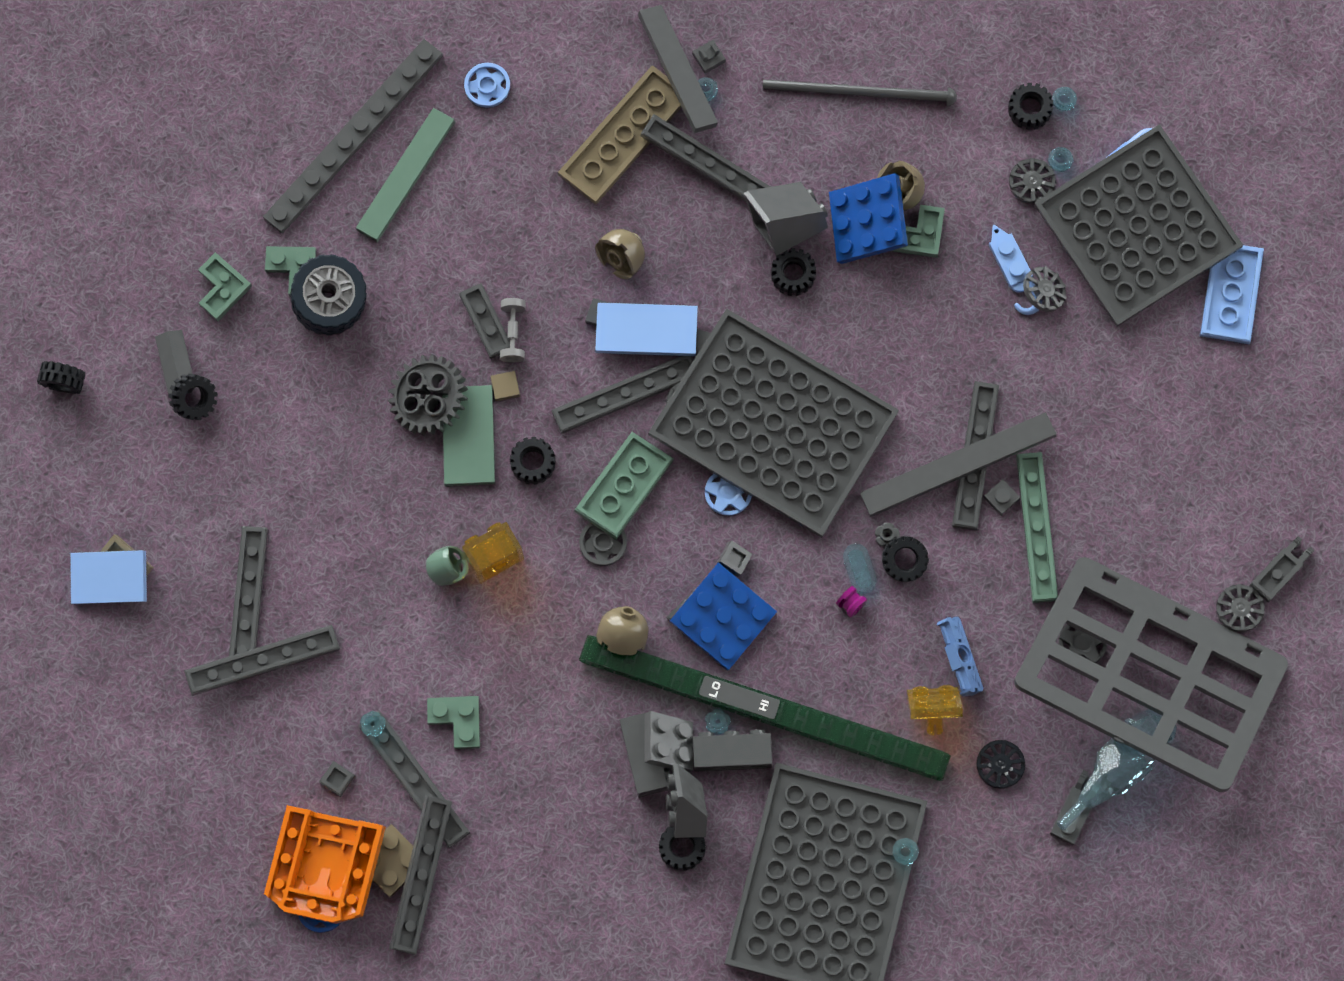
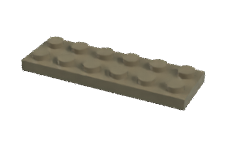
M652 65L558 171V176L596 205L650 144L649 141L640 135L653 114L669 122L682 108L668 77Z

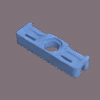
M947 617L937 622V626H940L946 643L944 648L951 669L955 671L961 689L960 695L963 697L973 696L982 692L983 685L960 618Z

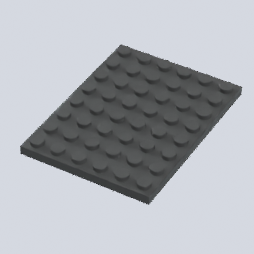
M726 309L648 435L822 538L899 410Z
M776 762L724 965L785 981H884L927 801Z

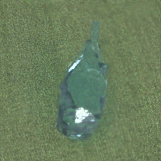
M1148 709L1137 713L1133 718H1127L1125 723L1152 736L1162 715ZM1176 725L1167 741V744L1169 745L1175 738L1177 729ZM1111 738L1097 752L1094 770L1084 785L1078 802L1057 822V825L1062 830H1065L1086 807L1094 808L1113 796L1125 793L1139 781H1142L1154 769L1157 760Z

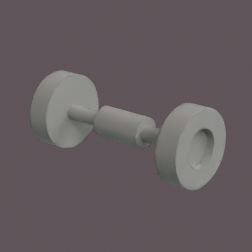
M506 298L501 300V310L511 312L510 321H508L510 348L500 350V360L503 362H522L525 360V351L515 348V340L518 339V322L515 321V312L525 311L526 302L519 298Z

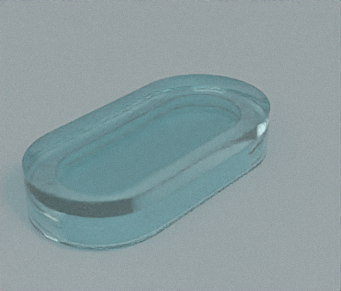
M851 544L845 549L843 554V561L851 586L857 589V593L868 594L873 591L877 581L869 553L863 545Z

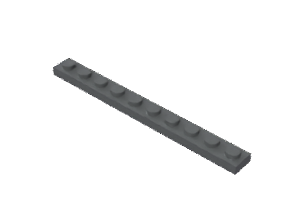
M423 39L263 216L264 220L283 234L443 57L442 52Z

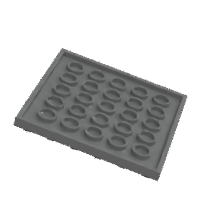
M1160 124L1034 204L1116 327L1243 247L1240 239Z

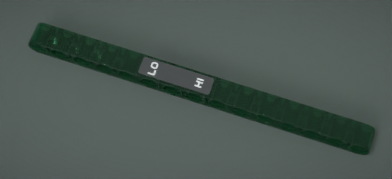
M587 635L579 657V661L589 665L591 663L590 666L611 673L615 671V674L635 681L640 679L639 682L659 689L664 687L663 690L683 697L688 695L687 698L707 705L712 703L713 707L732 713L737 711L736 714L756 721L761 719L762 723L783 730L785 727L786 731L807 738L810 736V739L831 746L834 744V747L855 754L859 752L858 755L879 762L884 760L883 763L904 770L908 768V771L928 778L933 776L932 779L937 781L944 780L951 755L941 750L638 650L634 655L613 653L608 650V645L603 641L601 645L595 636Z

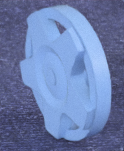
M481 63L474 66L467 73L464 88L467 97L472 103L480 107L489 108L499 105L507 98L510 91V79L507 72L499 65ZM486 68L494 69L497 71L491 74L488 72ZM476 73L477 79L470 81V78ZM504 80H506L505 89L501 86V83ZM471 93L477 94L478 99L474 98Z
M715 474L708 479L705 486V499L710 508L715 512L727 516L736 515L749 505L752 496L748 495L745 502L742 497L744 493L742 490L723 479H720V482H712L718 477ZM709 494L714 495L716 497L714 504L712 503ZM729 505L736 509L733 511H724Z

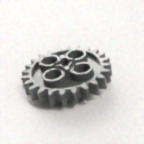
M434 354L430 355L429 360L426 356L421 355L420 362L412 358V366L404 363V373L396 372L400 377L399 380H391L396 387L388 390L389 393L394 395L393 398L388 400L390 404L395 405L390 409V412L397 414L394 419L401 423V426L406 430L409 428V431L414 434L418 431L423 436H425L427 431L435 435L436 428L444 432L445 423L452 427L451 418H460L456 413L457 410H465L460 404L461 401L468 400L462 394L468 390L465 385H462L466 381V378L460 375L462 371L454 367L455 364L450 360L447 361L443 356L437 358ZM422 377L421 383L415 386L417 379ZM445 379L444 385L438 388L439 382ZM409 392H416V393H418V394H409V395H408ZM446 395H448L447 398H440V397H439V396H446ZM418 402L417 407L411 411L412 405ZM441 403L440 409L434 412L436 405Z

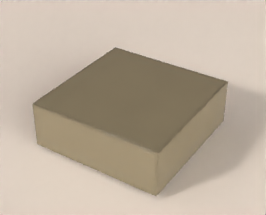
M515 371L490 376L496 402L520 397Z

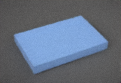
M146 551L70 553L71 604L147 602Z

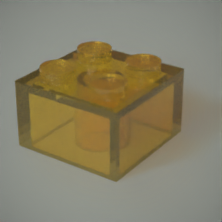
M507 522L493 524L487 529V533L480 537L478 535L470 537L465 541V545L462 546L464 556L480 584L524 560L522 547Z

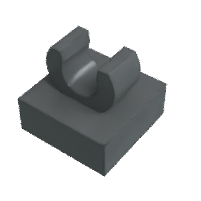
M714 40L692 51V55L705 74L726 62L724 55Z

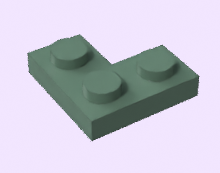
M920 205L917 228L906 226L908 246L892 251L938 258L945 208Z
M266 246L265 271L289 273L288 295L290 296L295 273L299 271L302 264H305L311 258H316V247Z
M216 252L198 269L199 273L215 286L199 302V305L217 322L252 287L248 280Z
M479 696L427 698L428 725L453 724L454 749L480 748Z

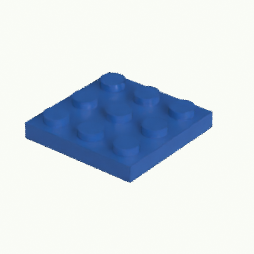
M894 173L829 192L838 263L844 264L908 246L899 175Z
M718 562L669 622L728 671L777 611Z

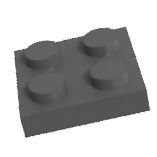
M653 711L647 712L645 714L644 763L672 769L673 764H679L687 772L693 771V722Z

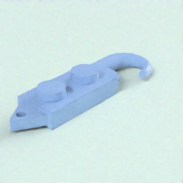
M993 225L989 247L1009 287L1015 292H1024L1023 281L1026 274L1031 270L1012 233L1008 234ZM1029 281V287H1034L1035 284ZM1031 292L1034 298L1036 299L1037 297L1034 294V292ZM1018 303L1014 305L1017 311L1024 315H1032L1039 311L1033 305L1030 308H1023Z

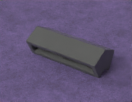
M182 330L167 331L155 336L168 393H172L170 387L171 385L175 386L176 383L174 381L177 378L181 379V375L192 374ZM191 387L186 394L192 393L196 387Z

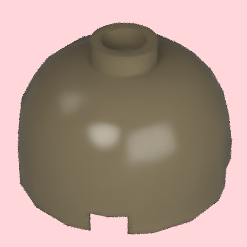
M890 162L880 170L877 178L894 173L899 175L903 210L907 211L921 201L925 191L924 178L916 167L907 162Z
M612 230L601 237L595 246L596 254L603 266L609 263L617 270L613 274L621 279L631 278L643 265L645 250L642 240L637 234L628 230Z
M617 607L610 609L602 616L596 637L601 645L603 641L608 645V650L613 653L634 655L637 653V650L642 648L643 651L645 649L649 628L645 617L632 607Z

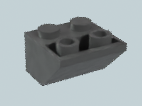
M673 764L672 774L667 775V788L671 790L670 795H666V810H671L668 812V825L673 827L675 838L706 837L708 816L702 783L679 764Z

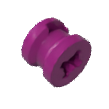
M851 586L837 600L836 605L839 608H844L847 611V615L852 618L863 608L868 599L865 596H860L857 593V589Z

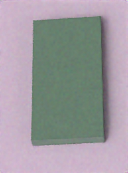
M492 385L466 386L468 390L462 394L468 400L461 401L460 403L465 410H457L456 413L460 418H451L452 427L446 423L444 424V485L495 484Z
M631 432L575 508V513L617 540L670 467L674 458Z

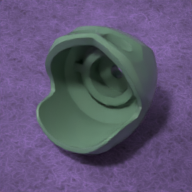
M442 547L429 555L426 560L427 574L439 586L457 583L468 574L469 568L466 557L458 547ZM454 553H457L460 556V559H458L454 555Z

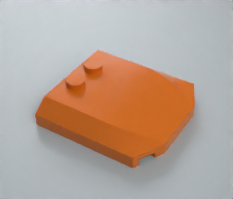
M287 805L264 894L284 912L334 924L363 917L386 827L370 822L316 813L308 809Z

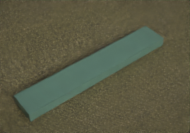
M435 108L432 109L356 227L358 232L376 242L379 241L454 125L455 120Z
M1042 452L1017 454L1016 460L1032 603L1056 601L1058 591Z

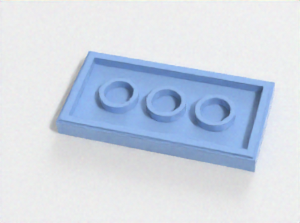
M1243 245L1240 250L1210 268L1200 336L1250 344L1263 248Z
M598 303L595 352L696 356L698 306Z

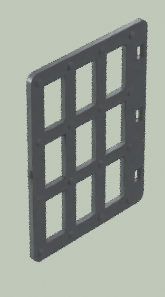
M1082 557L1074 565L1014 679V684L1018 690L1112 737L1113 740L1125 744L1218 792H1226L1230 789L1288 667V661L1281 654L1090 558ZM1103 574L1116 580V584L1113 585L1101 579ZM1083 589L1133 614L1123 634L1073 609ZM1176 610L1188 616L1187 621L1173 615L1174 611ZM1146 622L1196 646L1187 666L1137 641ZM1065 623L1115 648L1105 668L1055 643ZM1248 646L1261 654L1259 657H1256L1246 652V647ZM1210 654L1260 678L1252 698L1201 673ZM1129 656L1179 680L1170 701L1120 676ZM1047 657L1097 682L1088 703L1037 678ZM1193 688L1244 713L1235 733L1184 708ZM1111 690L1162 715L1152 736L1102 711ZM1176 723L1227 748L1218 769L1167 744Z

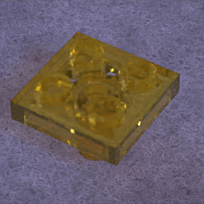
M942 685L939 688L928 689L924 686H918L907 690L910 718L927 719V733L930 735H935L934 725H936L937 735L943 733V718L963 717V707L958 687Z

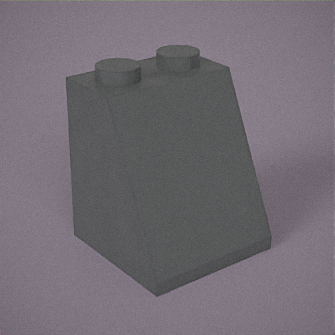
M801 182L750 190L744 193L753 225L776 256L828 228L826 222L828 213L822 203L817 204L810 188L806 189Z

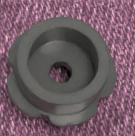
M884 523L883 526H878L875 530L876 542L880 546H886L894 538L900 537L898 528H895L892 523ZM885 533H889L890 536L886 537Z

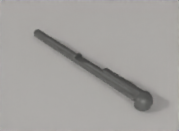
M763 79V89L942 101L947 102V106L953 105L957 99L956 92L949 87L948 91Z

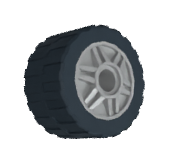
M332 254L318 255V257L311 258L308 262L302 264L299 271L295 273L290 295L292 310L297 320L309 331H314L320 335L340 334L353 327L354 323L361 317L366 302V283L361 271L346 258ZM330 292L334 297L326 298L323 296V293Z

